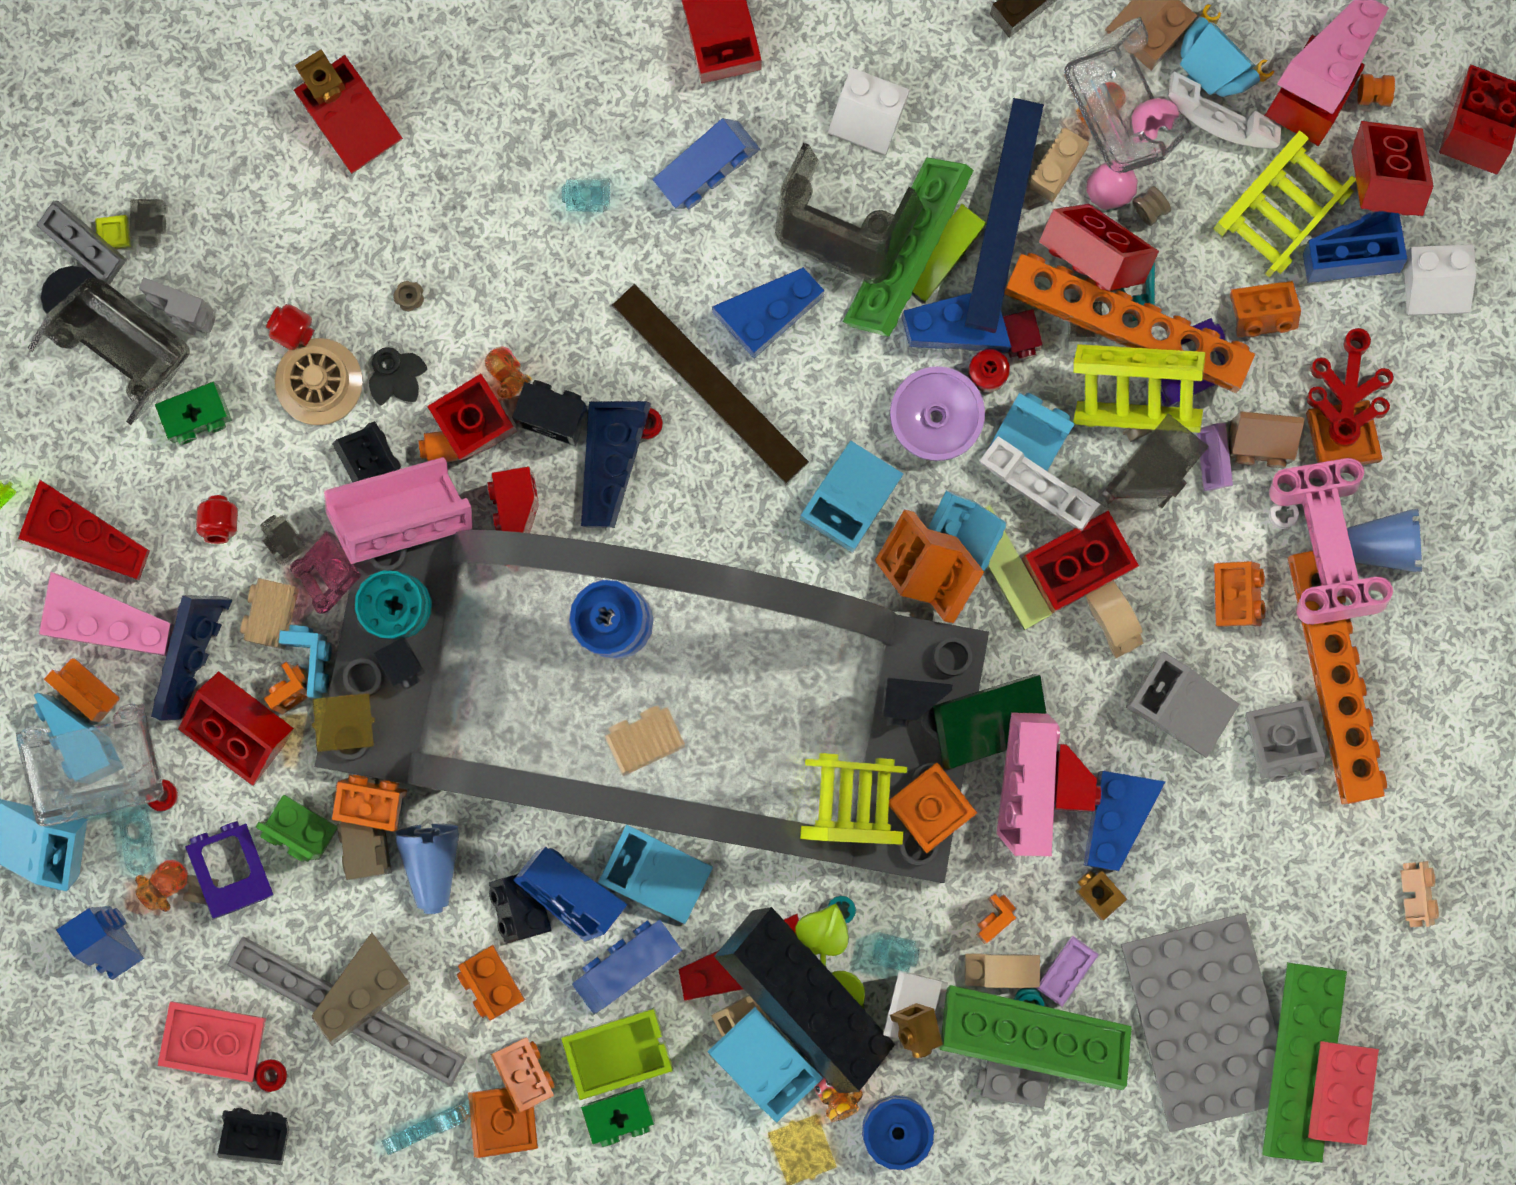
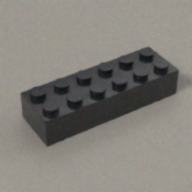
M772 907L752 910L714 956L838 1093L860 1092L896 1045L889 1036L883 1035L884 1031L817 956L797 938L796 933Z

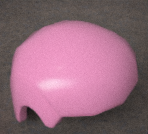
M1154 98L1139 104L1132 114V128L1135 139L1142 142L1154 140L1158 137V130L1162 126H1166L1171 130L1174 119L1179 117L1177 106L1165 98Z
M1118 161L1106 162L1097 167L1087 179V193L1091 202L1103 210L1120 208L1130 203L1137 194L1138 180L1129 165Z

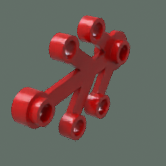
M1361 328L1350 330L1344 339V349L1348 352L1344 384L1331 369V363L1326 358L1320 357L1315 359L1310 368L1311 374L1317 379H1323L1342 403L1341 412L1339 413L1327 399L1326 390L1319 386L1311 388L1306 397L1307 403L1313 408H1319L1331 423L1329 426V436L1333 442L1340 446L1354 444L1360 437L1362 426L1374 418L1380 419L1385 417L1390 409L1387 399L1377 397L1371 402L1369 408L1354 416V408L1357 403L1378 389H1387L1394 379L1393 373L1389 369L1381 368L1376 371L1374 377L1357 388L1361 356L1368 350L1371 344L1369 333ZM1351 341H1358L1361 348H1354L1351 345ZM1316 365H1323L1326 368V371H1318L1316 369ZM1378 376H1386L1388 378V382H1381L1378 379ZM1318 393L1321 395L1322 400H1314L1312 394ZM1381 404L1384 407V411H1377L1374 405ZM1339 428L1348 429L1349 435H1342L1339 432Z

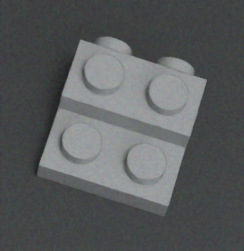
M143 277L139 290L147 296L145 300L153 303V307L164 311L171 318L170 323L176 325L177 329L191 335H195L196 330L202 333L211 332L215 323L214 310L203 299Z
M1308 699L1246 712L1245 719L1253 742V754L1261 779L1269 778L1271 782H1279L1286 779L1288 773L1300 771L1301 775L1306 776L1318 772L1319 767L1323 766L1325 753Z
M987 1061L985 1070H979L976 1088L981 1089L980 1095L982 1097L1044 1109L1050 1074Z

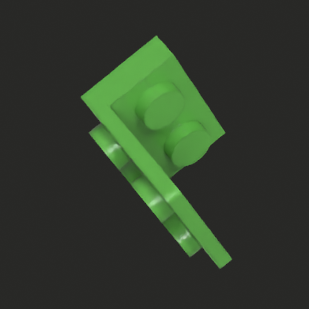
M286 795L281 797L268 821L258 822L256 828L262 831L260 834L262 839L275 846L277 844L280 846L282 844L289 847L287 853L302 862L320 860L337 831V825Z

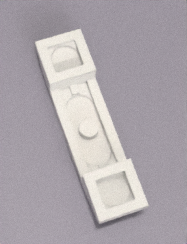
M1177 72L1171 74L1168 96L1177 106L1178 110L1197 126L1215 136L1241 145L1258 148H1277L1280 145V124L1256 111L1249 118H1245L1200 96L1201 84Z
M997 436L979 461L988 470L1026 498L1081 531L1101 506L1077 488H1071L1026 458L1023 452Z

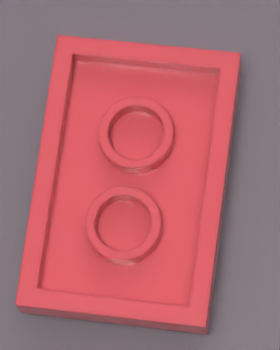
M171 1001L169 1003L157 1066L254 1082L266 1018Z
M1320 1041L1308 1138L1367 1145L1379 1049Z

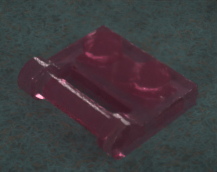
M328 531L321 536L303 558L295 560L290 565V571L304 585L312 598V606L318 614H324L331 610L361 577L356 566L350 563L335 534ZM314 568L317 569L328 587L325 593L322 592L310 573Z

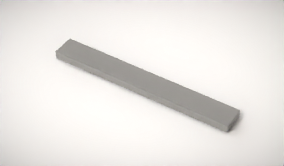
M246 937L241 938L227 964L229 967L312 1012L317 1009L333 986V984ZM381 1010L351 1032L449 1086L453 1085L467 1059L464 1055Z

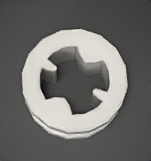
M1273 504L1268 513L1271 524L1279 529H1287L1294 525L1299 516L1296 505L1285 506L1288 508L1286 512L1290 510L1292 516L1283 523L1279 521L1281 517L1277 519L1275 514L1281 510L1282 506Z

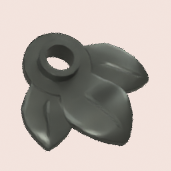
M391 347L378 350L372 359V367L375 372L369 380V389L373 399L379 405L386 403L392 395L402 401L416 402L419 395V385L416 377L428 370L425 362L414 353L400 354ZM387 358H391L394 361V365L390 369H385L382 365L383 361Z

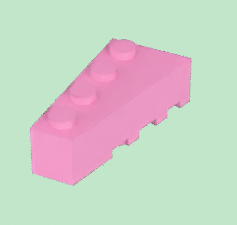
M1353 0L1290 61L1277 85L1333 114L1346 94L1389 7L1376 0Z
M50 572L39 631L40 635L167 656L174 624Z
M1011 713L996 834L1015 856H1052L1056 750L1060 739V728L1058 723L1049 714Z

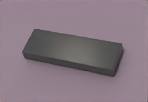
M59 201L51 203L36 225L104 284H111L127 261L123 255Z

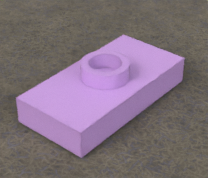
M1216 423L1202 427L1201 432L1197 433L1204 491L1233 486L1226 423Z
M1071 936L1041 978L1040 987L1035 988L1063 1007L1099 954L1074 936Z

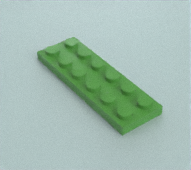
M926 157L843 320L845 324L859 330L887 337L890 336L907 301L912 295L918 279L924 272L926 264L935 246L938 244L947 222L953 215L963 191L968 185L974 170L967 164Z
M1287 962L1262 1152L1264 1156L1320 1163L1323 1161L1325 1141L1308 1138L1320 1041L1338 1043L1347 975L1345 970Z
M950 985L946 989L941 1032L943 1045L940 1046V1050L1124 1090L1127 1087L1132 1026Z

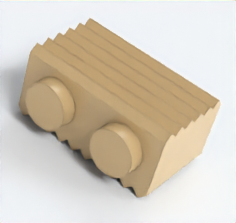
M1062 128L1060 134H1058L1050 149H1048L1047 154L1041 160L1040 165H1038L1034 174L1031 175L1028 183L1029 188L1047 200L1054 202L1086 152L1089 142L1069 129Z
M258 578L257 585L252 584L248 594V603H252L249 616L244 615L242 619L240 633L245 634L243 640L285 650L286 645L279 643L280 630L289 631L299 588Z
M658 705L640 713L642 719L630 725L627 720H624L609 728L611 734L606 735L605 739L622 776L685 748V743L668 707L660 710Z

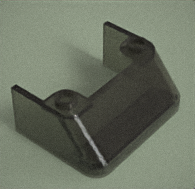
M803 143L781 186L775 225L777 239L784 247L866 283L877 284L882 282L888 276L923 208V204L916 191L908 187L895 214L884 210L873 211L865 218L860 228L807 205L813 193L810 180L820 161L810 145Z
M98 278L86 279L46 315L28 346V349L33 352L48 338L57 346L67 349L75 348L78 344L83 343L131 380L126 386V393L130 400L137 404L126 421L130 425L156 401L190 355L188 345L181 338L105 281Z
M1167 414L1158 427L1145 438L1095 501L1101 505L1100 508L1102 510H1153L1157 506L1162 509L1172 496L1176 497L1185 487L1187 482L1183 478L1209 446L1170 414Z

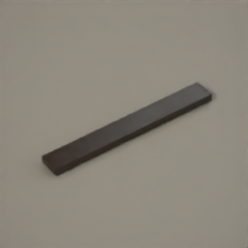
M635 283L612 304V307L786 485L809 463Z

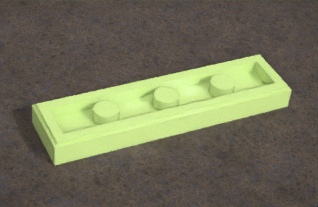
M990 505L985 507L987 510L995 514ZM1004 531L993 552L988 568L1021 626L1026 630L1051 616L1052 612Z

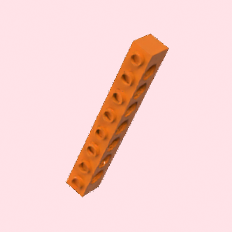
M1028 253L1027 256L1024 254L1020 255L1004 292L1007 296L1126 347L1184 351L1181 347V340L1191 339L1196 345L1197 352H1205L1202 379L1234 393L1241 389L1255 356V353L1249 351L1250 347L1242 342L1232 340L1231 343L1220 339L1218 332L1208 328H1203L1201 331L1190 326L1191 322L1186 318L1177 315L1171 318L1162 314V309L1153 304L1144 303V305L1132 301L1133 297L1125 292L1116 290L1113 293L1102 290L1095 285V281L1092 278L1082 280L1075 277L1074 271L1060 265L1054 268L1045 264L1044 258L1033 253ZM1040 276L1046 277L1050 281L1051 287L1047 290H1040L1036 287L1034 279ZM1067 289H1074L1078 292L1080 300L1075 303L1068 302L1064 298L1063 293ZM1097 301L1104 302L1109 308V313L1106 315L1097 314L1093 309V303ZM1125 314L1134 315L1137 318L1138 326L1134 328L1125 326L1122 316ZM1155 326L1164 328L1167 338L1165 340L1155 339L1151 329ZM1213 351L1221 352L1225 357V364L1215 365L1210 359V353Z
M1313 551L1293 554L1287 557L1297 604L1302 593L1306 589L1313 587L1311 584L1312 576L1314 574L1319 575ZM1338 596V602L1340 604L1346 603V596ZM1314 601L1305 602L1308 609L1318 611L1319 604ZM1351 619L1319 624H1306L1301 621L1341 804L1384 797V789H1387V780L1384 771H1379L1377 758H1380V748L1377 740H1372L1370 727H1373V717L1371 710L1365 708L1363 696H1366L1367 691L1364 679L1362 677L1359 678L1356 665L1360 664V659L1356 646L1352 647L1349 636V634L1353 633ZM1328 636L1335 637L1339 643L1336 653L1329 652L1325 647V640ZM1335 667H1340L1345 672L1346 678L1342 684L1336 683L1332 678V671ZM1342 698H1347L1352 703V711L1349 715H1345L1339 710V701ZM1350 728L1356 730L1359 734V742L1356 746H1351L1346 741V732ZM1356 760H1361L1366 766V772L1361 778L1357 777L1352 770L1353 763Z

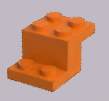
M906 509L902 512L875 559V562L900 596L931 603L943 621L949 623L955 622L984 573L983 569L958 537L927 529L915 512Z

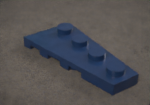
M589 401L581 515L582 527L615 528L651 403L647 401Z
M182 595L173 633L170 637L165 664L162 668L158 691L154 699L151 717L160 721L182 719L197 684L194 678L196 671L202 665L205 666L209 656L208 653H205L211 636L217 637L222 624L217 622L223 608L229 610L232 599L224 596Z

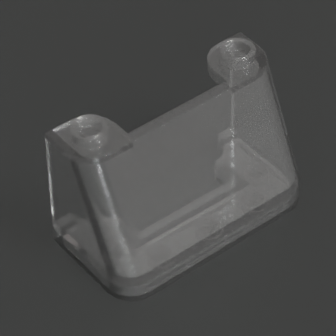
M1141 17L1124 23L1072 58L1064 68L1065 80L1105 163L1111 170L1118 173L1128 172L1165 160L1192 129L1189 119L1178 110L1179 117L1174 119L1172 129L1169 130L1166 126L1160 127L1158 137L1154 140L1147 137L1143 131L1135 134L1133 132L1132 114L1134 109L1139 104L1154 99L1134 56V53L1141 51L1147 45L1149 38Z
M144 703L121 706L114 714L113 722L51 737L46 729L39 726H30L16 733L17 746L36 823L40 826H52L149 803L159 799L164 794L161 767Z

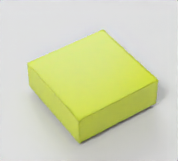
M127 215L95 218L96 233L114 249L131 247Z

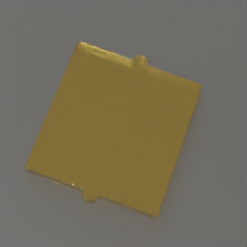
M369 693L313 699L314 722L312 723V728L315 729L317 752L374 747L372 723L375 722V718L371 716Z
M817 1114L797 1122L791 1120L789 1125L768 1132L787 1185H792L808 1178L814 1180L816 1175L837 1167Z

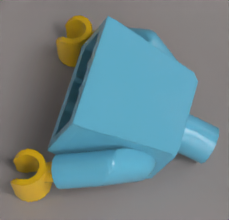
M1207 4L1201 16L1196 19L1184 34L1180 51L1183 60L1180 65L1189 74L1187 78L1201 84V88L1209 95L1217 94L1221 97L1243 93L1257 83L1269 79L1274 74V70L1269 74H1265L1261 70V66L1267 60L1263 59L1255 66L1216 25L1221 12L1216 17L1207 15L1211 7L1210 4Z

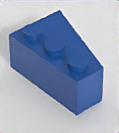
M722 118L652 180L675 209L687 208L689 210L702 200V194L720 185L727 175L743 165L761 149L739 121Z
M1384 211L1372 214L1370 212L1357 221L1348 225H1341L1308 240L1303 252L1307 283L1400 273L1407 261L1400 214Z
M803 267L712 306V313L755 359L824 298L825 290Z
M971 293L903 311L901 316L909 347L966 349L969 351L994 349L1001 353H1008L1011 344L1001 311L996 333L964 327Z
M1108 771L1098 772L1096 786H1101L1100 805H1095V811H1092L1083 866L1119 871L1166 781Z
M546 846L537 850L514 878V881L584 942L604 935L628 905L565 861L558 851L553 848L548 849Z
M111 906L88 908L56 929L74 958L89 967L94 963L98 964L96 966L97 971L101 974L106 971L108 977L112 980L145 959L124 928L127 922L117 908L112 909Z
M660 919L653 925L647 920L632 931L636 937L626 943L622 938L607 949L611 954L602 962L596 957L582 968L586 974L573 982L572 985L594 1015L682 951Z

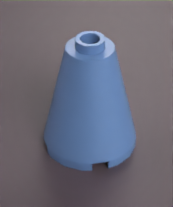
M1419 509L1407 510L1348 527L1347 531L1355 563L1422 572V564L1415 565L1416 560H1422L1419 521H1413V516H1419Z
M438 823L431 824L432 828L422 829L421 825H415L396 831V844L416 906L419 909H424L425 914L440 913L443 911V907L449 905L459 840L458 826Z

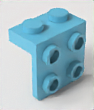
M1019 393L990 446L999 436L1023 452L1026 458L1048 471L1075 423L1069 421L1071 417L1064 411L1057 408L1051 411L1042 406L1043 401L1037 396L1026 393L1024 396Z
M946 490L928 529L958 537L983 571H985L999 540L1003 536L1006 522L977 502Z
M289 625V631L280 630L279 643L289 647L310 648L307 697L322 699L323 693H328L329 674H324L325 661L331 660L332 643L327 642V636L313 633V628Z

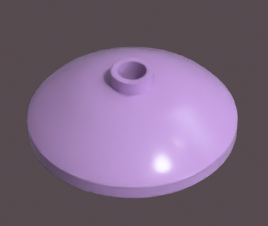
M928 367L909 375L897 388L890 407L891 426L900 444L913 455L930 461L950 460L965 453L978 439L985 420L984 402L978 388L967 376L947 367ZM932 412H939L942 415V420L940 422H933L930 414Z

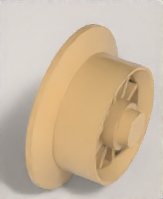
M324 338L310 339L306 347L300 344L296 350H288L279 362L275 374V390L282 407L293 418L310 425H327L344 418L357 404L363 385L362 371L355 356L342 344Z

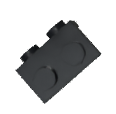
M375 421L368 423L362 430L338 438L332 443L352 483L401 469L400 462L394 457L387 444L384 432L379 429Z
M518 874L489 882V897L491 903L496 908L498 931L506 944L552 931L546 908L514 881Z
M243 1108L223 1111L222 1119L224 1124L217 1153L219 1158L283 1165L289 1134V1124L286 1117L277 1112H265L264 1115L253 1114Z

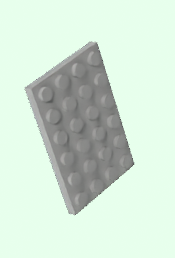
M1242 913L1121 944L1169 1131L1174 1132L1268 1108L1278 1036L1246 914Z

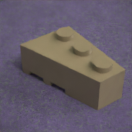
M368 779L370 783L379 784L378 779ZM333 792L332 794L333 804L335 802L336 792ZM341 821L340 824H337L339 841L343 847L342 865L346 880L392 873L386 830Z
M372 932L312 1014L314 1023L331 1046L410 989V982Z

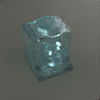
M572 177L566 179V184L562 186V202L566 203V211L605 212L609 210L610 178ZM584 188L591 190L590 199L583 197L582 192Z
M877 932L870 963L909 973L910 966H917L920 948H915L916 941ZM894 946H898L902 951L901 956L897 959L890 956V949Z

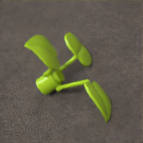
M837 904L803 916L796 925L797 938L815 955L820 954V961L825 966L826 955L837 956L847 948L849 942L848 929ZM846 971L832 972L835 978L864 1009L865 989L862 982L852 973Z

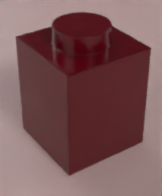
M1034 309L1003 316L1011 344L1008 352L1009 357L1018 356V360H1026L1037 356L1036 351H1040L1043 344Z

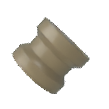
M1155 186L1149 188L1147 195L1143 198L1137 197L1132 202L1136 212L1149 226L1155 224L1157 217L1161 214L1167 215L1171 212L1168 200Z
M187 875L186 882L189 886L188 891L184 893L183 900L207 904L197 877L195 875ZM211 878L213 884L217 887L219 880Z

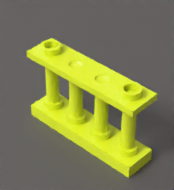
M1300 130L1213 228L1222 237L1228 230L1232 233L1236 231L1273 263L1265 273L1269 278L1275 271L1280 275L1293 261L1289 255L1336 202L1342 206L1354 192L1350 186L1356 181V178L1351 176L1342 185L1305 153L1307 150L1303 146L1309 138ZM1289 161L1294 165L1298 163L1334 194L1323 208L1285 177L1287 173L1282 169ZM1269 184L1273 187H1279L1314 218L1303 231L1265 200L1266 196L1262 192ZM1248 207L1253 211L1257 209L1293 240L1283 254L1279 253L1244 222L1246 219L1241 215Z
M1077 344L1073 362V373L1085 374V401H1077L1073 423L1088 427L1106 426L1200 433L1203 409L1193 408V382L1202 381L1205 352ZM1098 375L1117 376L1116 403L1097 402ZM1129 377L1149 378L1148 405L1129 404ZM1161 379L1181 380L1180 407L1161 406Z
M819 753V760L805 759V766L821 767L818 820H815L814 826H801L800 839L903 845V832L891 831V824H888L891 772L907 773V767L894 766L895 759L875 758V764L839 761V754ZM835 768H841L837 821H832ZM854 770H859L856 822H851ZM872 771L878 772L875 823H869Z

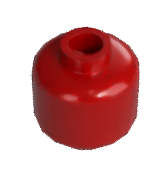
M285 304L282 308L277 306L266 324V328L269 329V338L291 351L296 350L300 344L306 347L315 332L314 329L310 328L312 323L311 316L291 304Z
M985 349L978 352L972 358L968 367L969 379L982 392L999 390L1006 383L1010 374V365L1007 358L1001 352L994 349Z
M210 496L208 500L201 502L197 507L196 532L207 543H227L237 533L238 508L234 503L227 501L225 496Z

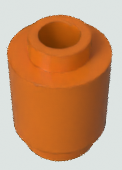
M442 431L424 433V440H418L421 459L427 458L428 462L444 457L446 462L458 461L456 453Z

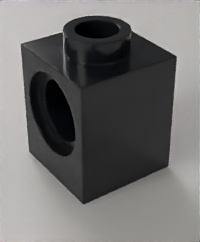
M403 637L374 653L392 686L397 689L401 686L404 690L413 687L421 681L419 676L425 673L407 639Z

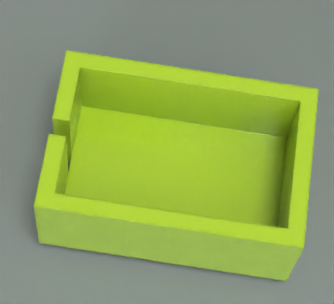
M655 1007L561 1037L579 1100L673 1071L674 1068L666 1041L659 1042L658 1038L663 1036V1032Z

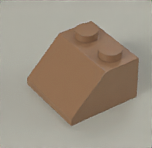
M1131 0L1105 31L1152 71L1183 37L1196 20L1197 15L1180 0Z
M1241 411L1230 423L1228 445L1230 458H1236L1235 463L1242 465H1254L1255 460L1267 461L1268 467L1286 468V463L1290 464L1296 459L1304 426V418Z

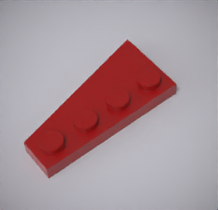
M39 479L18 539L140 580L150 550Z
M798 913L784 919L795 933L796 925L799 921ZM718 951L678 969L684 1001L743 990L739 983L714 957Z

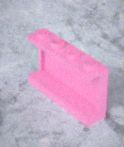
M444 457L324 491L326 514L351 564L454 535L458 531L473 529L471 505L467 498L461 500L448 475L447 462Z

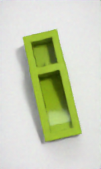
M961 204L947 222L940 240L935 246L926 264V268L912 292L924 302H927L985 229L986 222Z

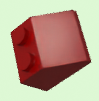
M481 373L427 406L459 460L490 449L517 432Z
M1057 744L1054 810L1095 811V805H1100L1101 786H1096V777L1067 744Z

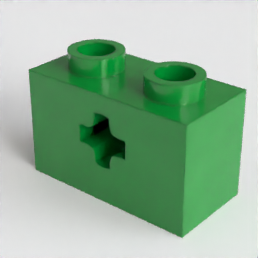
M214 381L155 404L168 440L173 443L178 442L179 445L196 440V434L208 431L209 434L221 431L226 428L225 423L232 421L220 387ZM193 409L202 412L197 415L198 420L196 422L189 418L192 416Z
M644 1085L583 1104L581 1107L592 1144L600 1142L601 1147L620 1142L618 1136L630 1132L632 1137L650 1132L649 1126L655 1124ZM619 1109L621 1114L627 1113L628 1117L625 1118L623 1126H619L617 1121H611L615 1110Z

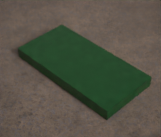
M1032 674L934 705L943 767L952 769L1007 751L1011 713L1047 714L1041 675Z

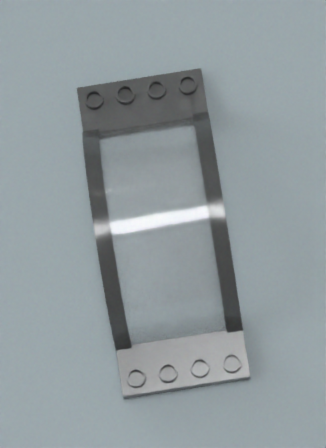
M495 530L458 531L454 535L354 564L314 767L945 883L953 833L928 853H925L890 807L888 811V824H891V831L903 832V845L800 839L801 826H814L815 820H818L821 767L805 766V759L819 760V753L839 754V761L875 764V758L895 759L894 766L907 767V773L891 772L889 799L938 762L961 791L966 764L952 769L943 767L934 707L916 721H909L908 727L887 725L888 719H881L884 681L886 678L953 684L952 691L937 704L978 692L989 631L902 616L875 603L825 588L670 554L530 533ZM383 570L399 571L418 578L428 589L432 600L431 616L426 626L415 636L406 638L425 671L424 674L419 676L421 681L406 690L402 686L398 689L392 686L374 654L398 639L380 638L369 633L360 624L355 612V596L360 585L370 575ZM600 580L619 581L641 593L650 604L654 618L652 634L646 645L635 655L623 659L605 658L582 647L573 636L569 622L571 605L577 594L589 584ZM398 600L397 602L392 601L390 607L394 608L396 612V610H402L403 604H400ZM658 705L660 710L668 707L685 743V748L622 776L605 739L606 735L611 734L609 728L624 720H627L630 725L642 719L640 713ZM835 768L832 821H837L841 768ZM854 770L851 822H856L859 770ZM872 771L869 823H875L877 771Z

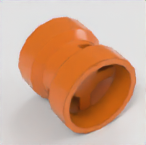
M1361 74L1358 83V104L1369 106L1372 102H1375L1380 106L1391 107L1395 92L1394 76L1383 75L1381 78H1374L1372 74Z

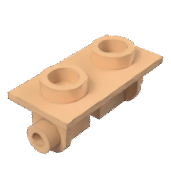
M1428 861L1420 862V868L1416 869V862L1403 863V870H1400L1403 892H1415L1416 898L1404 899L1406 921H1409L1410 927L1423 926L1422 920H1425L1426 927L1435 925V919L1439 918V908L1437 900H1432L1431 887H1435L1434 869L1429 868Z

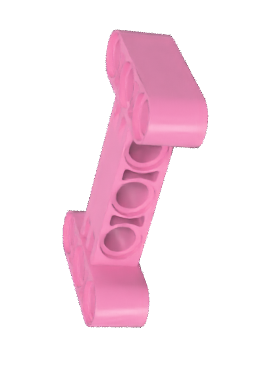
M1352 458L1279 470L1275 474L1269 489L1271 500L1279 506L1303 505L1321 586L1306 589L1302 593L1297 605L1298 618L1306 624H1319L1378 614L1386 609L1393 594L1391 583L1383 577L1359 579L1339 498L1354 494L1358 490L1364 476L1362 464ZM1349 473L1355 480L1346 481L1340 474ZM1309 479H1320L1324 485L1316 487L1310 483ZM1286 483L1293 490L1284 492L1278 487V484ZM1372 590L1378 591L1384 599H1372L1368 592ZM1346 596L1351 600L1352 604L1349 606L1342 605L1338 602L1337 597ZM1314 601L1319 604L1321 609L1312 611L1306 607L1305 602Z

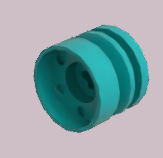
M383 570L372 574L360 585L355 596V612L360 624L369 633L380 638L400 639L403 637L406 639L415 636L426 626L431 616L432 600L428 589L418 578L407 573ZM398 600L400 604H403V608L395 612V609L391 608L390 604L392 601L397 602Z

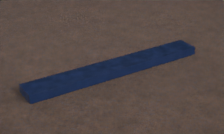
M1013 98L964 327L996 333L1044 104Z

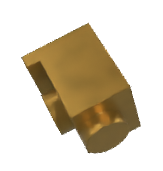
M322 49L295 65L298 73L319 105L323 102L331 103L342 95L341 91L346 89ZM323 73L326 74V78L323 81L318 82L315 80V78Z
M1089 870L1077 881L1080 887L1075 892L1100 920L1104 921L1127 900L1102 870H1098L1095 874L1092 870ZM1097 886L1103 889V896L1099 899L1094 898L1092 895V890Z
M915 1003L890 1015L891 1021L898 1023V1037L901 1044L904 1046V1049L912 1051L914 1058L926 1057L932 1053L933 1049L943 1045L934 1008Z

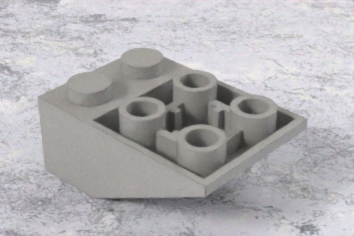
M1163 651L1157 655L1126 705V708L1207 758L1240 704L1197 672Z

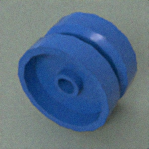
M600 580L589 584L581 590L571 605L569 618L573 636L580 645L597 655L610 659L627 658L640 651L652 634L654 621L650 604L643 595L621 582L613 580Z
M890 1095L877 1100L869 1107L862 1122V1137L868 1153L878 1164L888 1169L905 1170L917 1166L928 1156L933 1145L934 1128L930 1116L919 1102L904 1095ZM896 1127H901L904 1130V1136L899 1135V1139H895L892 1135V1131Z

